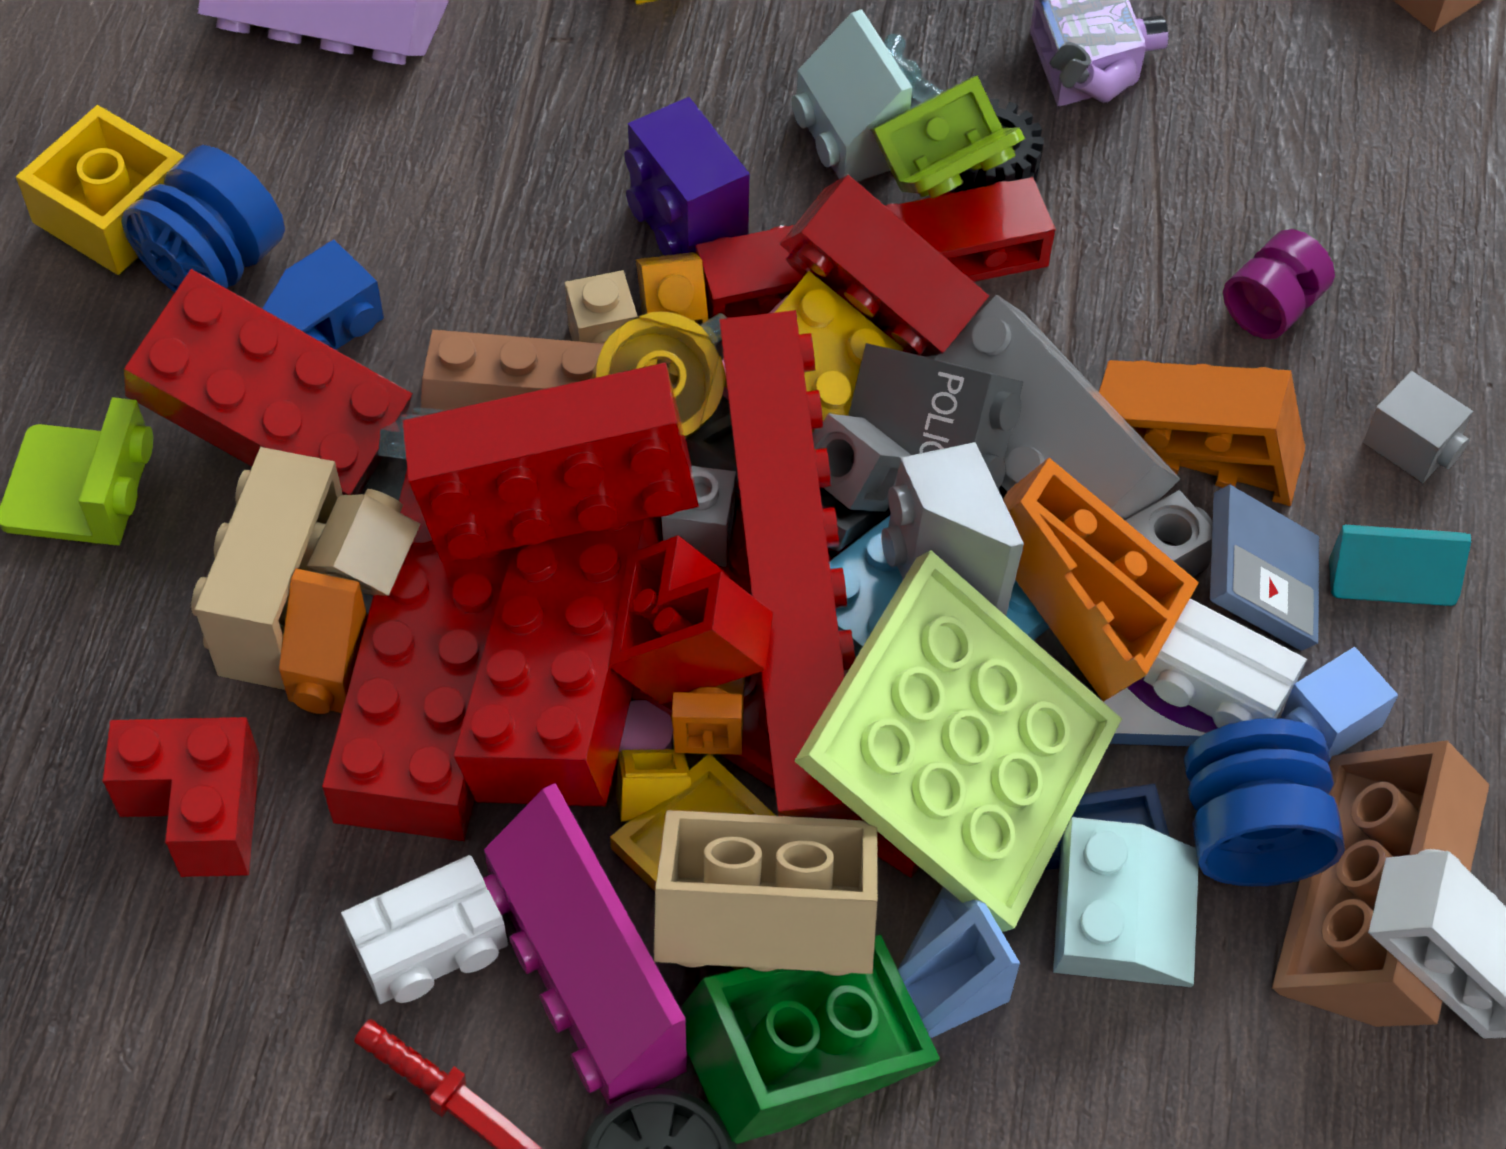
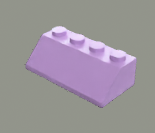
M200 0L198 14L217 17L216 28L249 33L250 24L269 28L268 38L301 44L302 35L321 38L320 49L353 54L354 45L372 48V59L405 65L406 56H425L449 0Z

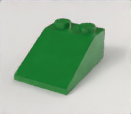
M881 935L875 936L872 974L848 973L845 975H830L822 971L791 969L757 971L747 967L703 978L680 1007L686 1020V1050L710 1106L719 1114L732 1142L736 1144L790 1129L934 1066L940 1060Z

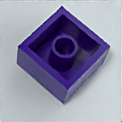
M690 97L628 123L629 149L624 152V158L630 172L631 188L626 191L627 202L635 218L640 222L646 220L655 232L657 244L664 256L696 253L697 244L712 242L722 237L731 238L749 234L750 173Z

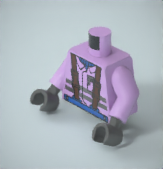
M1035 0L1030 33L1057 106L1068 105L1091 97L1100 102L1106 103L1111 101L1123 90L1134 85L1139 80L1145 51L1165 49L1168 44V28L1164 17L1160 15L1136 19L1129 0Z

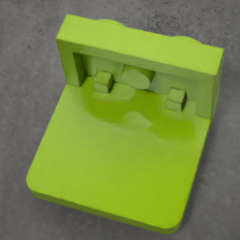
M978 75L871 129L900 191L919 193L921 197L929 195L930 198L940 196L961 185L963 181L959 173L969 168L972 171L979 168L986 171L1013 158L1016 154L1012 146L1025 139L1020 127L1002 128Z
M112 397L101 431L36 424L28 428L0 505V528L4 532L11 534L120 546L128 518L136 506L137 489L144 466L150 460L153 449V431L150 426H145L137 400Z

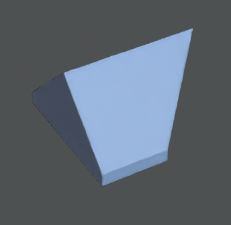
M943 887L897 970L930 1038H933L1009 1002L1020 962L985 903L976 899L962 903Z

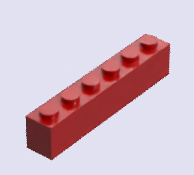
M1033 177L1010 182L1001 181L990 186L956 193L947 192L935 198L885 205L973 282L1049 267L1056 229ZM794 225L777 226L766 231L731 238L722 237L712 242L696 245V254L702 259L708 319L714 336L721 334L719 319L770 313L787 295L789 296L803 279V276L788 264L786 258L790 253L780 245V242Z

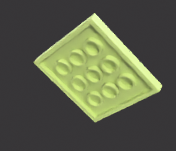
M930 550L917 557L796 757L795 762L869 825L877 827V831L962 903L974 899L985 903L1000 930L1004 932L1014 929L1122 718Z

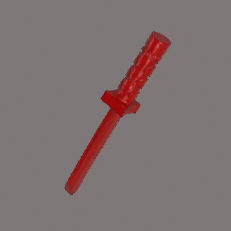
M369 1019L358 1031L354 1042L367 1052L372 1053L375 1058L385 1065L388 1064L400 1076H405L406 1080L418 1089L422 1088L423 1092L429 1096L431 1110L439 1116L443 1117L446 1111H448L494 1149H542L506 1117L466 1087L465 1074L455 1066L447 1075L445 1071H440L439 1067L427 1058L423 1059L421 1054L410 1046H405L403 1041L393 1034H389L385 1028L372 1019Z

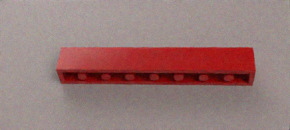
M796 310L719 319L752 596L773 612L766 670L761 671L778 816L861 820L859 815L795 762L796 757L845 677L844 671L849 670L855 661L851 629L838 631L836 608L847 607L843 567L830 569L828 547L839 546L835 507L822 508L820 488L831 487L827 448L814 449L812 429L823 428L819 390L807 391L804 372L816 371L812 334H799Z

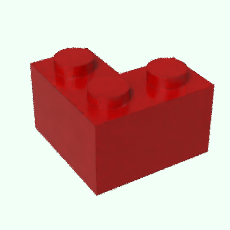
M677 535L628 554L608 667L660 704H665L673 701V692L690 693L692 690L701 687H716L766 670L773 612L731 580L729 574Z
M247 717L110 720L103 783L119 817L168 816L165 842L181 877L249 876L259 752Z

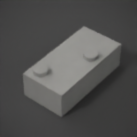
M997 294L965 326L947 350L934 358L1023 381L1020 394L1021 413L1016 425L1011 430L1004 458L1006 470L1001 485L1007 492L1047 458H1051L1121 518L1126 520L1155 504L1180 480L1176 473L1022 311Z

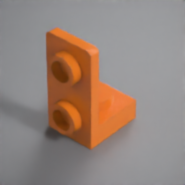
M745 677L716 687L697 688L690 693L673 692L672 724L675 753L742 755Z

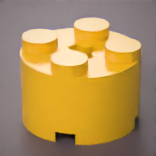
M651 312L626 322L608 337L596 361L592 379L666 363L686 439L696 433L717 409L724 390L725 369L721 356H719L715 345L709 338L710 336L699 324L679 314Z

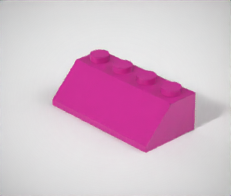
M556 783L542 789L484 849L489 875L484 877L483 880L500 914L508 913L517 930V933L510 935L509 938L526 974L538 970L547 988V991L540 994V999L552 1026L557 1033L568 1028L579 1049L571 1054V1058L588 1093L600 1089L609 1106L626 1095L653 1089L687 1072L686 1020Z

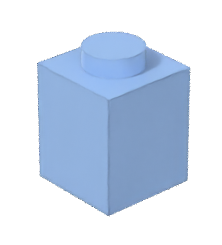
M1353 647L1295 683L1281 716L1283 719L1308 723L1321 731L1325 737L1331 760L1332 756L1342 753L1383 727L1398 694L1356 647Z

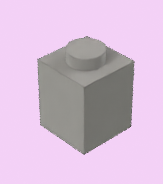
M1411 371L1376 407L1363 443L1424 483L1440 465L1450 469L1460 458L1470 441L1463 433L1473 411Z

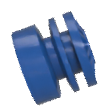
M206 145L193 148L166 173L164 184L150 187L144 193L143 199L134 202L124 211L121 221L126 238L136 255L152 274L173 292H176L190 269L226 289L229 286L235 285L241 279L244 267L257 264L282 240L285 232L282 214L272 195L258 178L237 159L218 148Z
M1252 719L1227 724L1205 733L1188 747L1184 757L1186 775L1190 781L1188 788L1189 799L1194 809L1197 810L1193 820V830L1198 864L1204 875L1221 883L1238 886H1274L1297 882L1320 874L1339 862L1345 851L1339 810L1334 797L1329 795L1334 781L1328 765L1330 760L1328 746L1321 731L1308 723L1289 719Z

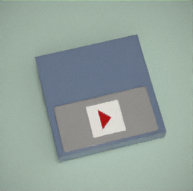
M1230 484L1216 491L1213 499L1210 601L1301 651L1318 644L1319 536Z

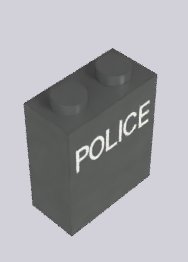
M866 343L848 416L865 418L911 455L976 442L999 489L1005 476L1006 466L1004 458L1011 430L1016 425L1021 413L1020 394L1023 381ZM853 452V454H852V459H851V465H852V466H853V463H854V452Z

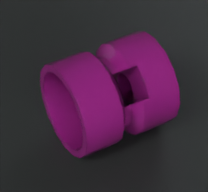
M1294 229L1281 230L1255 254L1253 259L1244 264L1225 283L1222 292L1224 304L1231 317L1239 326L1253 336L1263 339H1277L1303 315L1304 310L1313 305L1332 286L1335 278L1334 264L1328 252L1321 244L1305 232Z

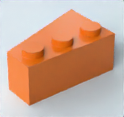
M1144 360L1135 362L1108 361L1099 393L1176 475L1178 474L1179 467L1182 466L1217 476L1215 484L1217 487L1224 488L1229 484L1235 487L1236 482H1241L1274 491L1272 502L1287 506L1292 505L1305 453V444L1291 370H1275L1267 367H1222L1208 364L1152 363Z
M1047 458L1010 488L1003 498L1024 543L1015 580L1104 702L1147 675L1199 582L1051 458Z

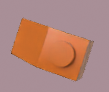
M295 568L290 583L279 671L288 701L294 702L303 710L316 714H325L329 711L342 713L368 617L360 582Z

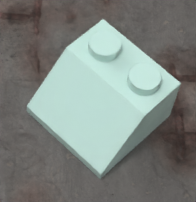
M861 9L850 13L798 69L797 95L792 96V109L801 128L808 127L813 135L816 149L825 167L832 166L839 179L849 174L854 180L860 181L890 171L871 129L910 109L912 86Z
M1072 817L1061 839L1053 973L1192 987L1194 985L1199 865L1196 848L1142 824Z

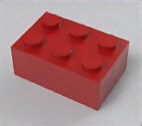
M849 174L824 188L780 242V245L790 253L786 261L795 271L803 277L808 271L819 277L839 296L903 347L902 351L924 357L943 354L989 297L985 291Z

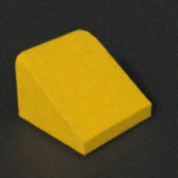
M675 749L621 750V752H618L617 802L621 821H629L691 787V776L685 753H675Z

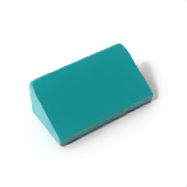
M1342 525L1329 557L1331 594L1333 597L1341 599L1442 606L1456 605L1463 585L1471 546V534Z

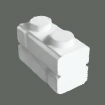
M1189 599L1145 676L1144 681L1152 685L1157 695L1167 703L1178 707L1190 705L1213 717L1214 723L1220 728L1227 724L1252 719H1276L1288 700L1294 684L1297 683L1307 659Z
M471 855L341 912L350 941L379 1004L393 998L399 1003L418 999L432 989L435 979L458 968L463 973L481 970L495 961L499 955L498 950L508 946L502 916L489 890H487L485 882Z

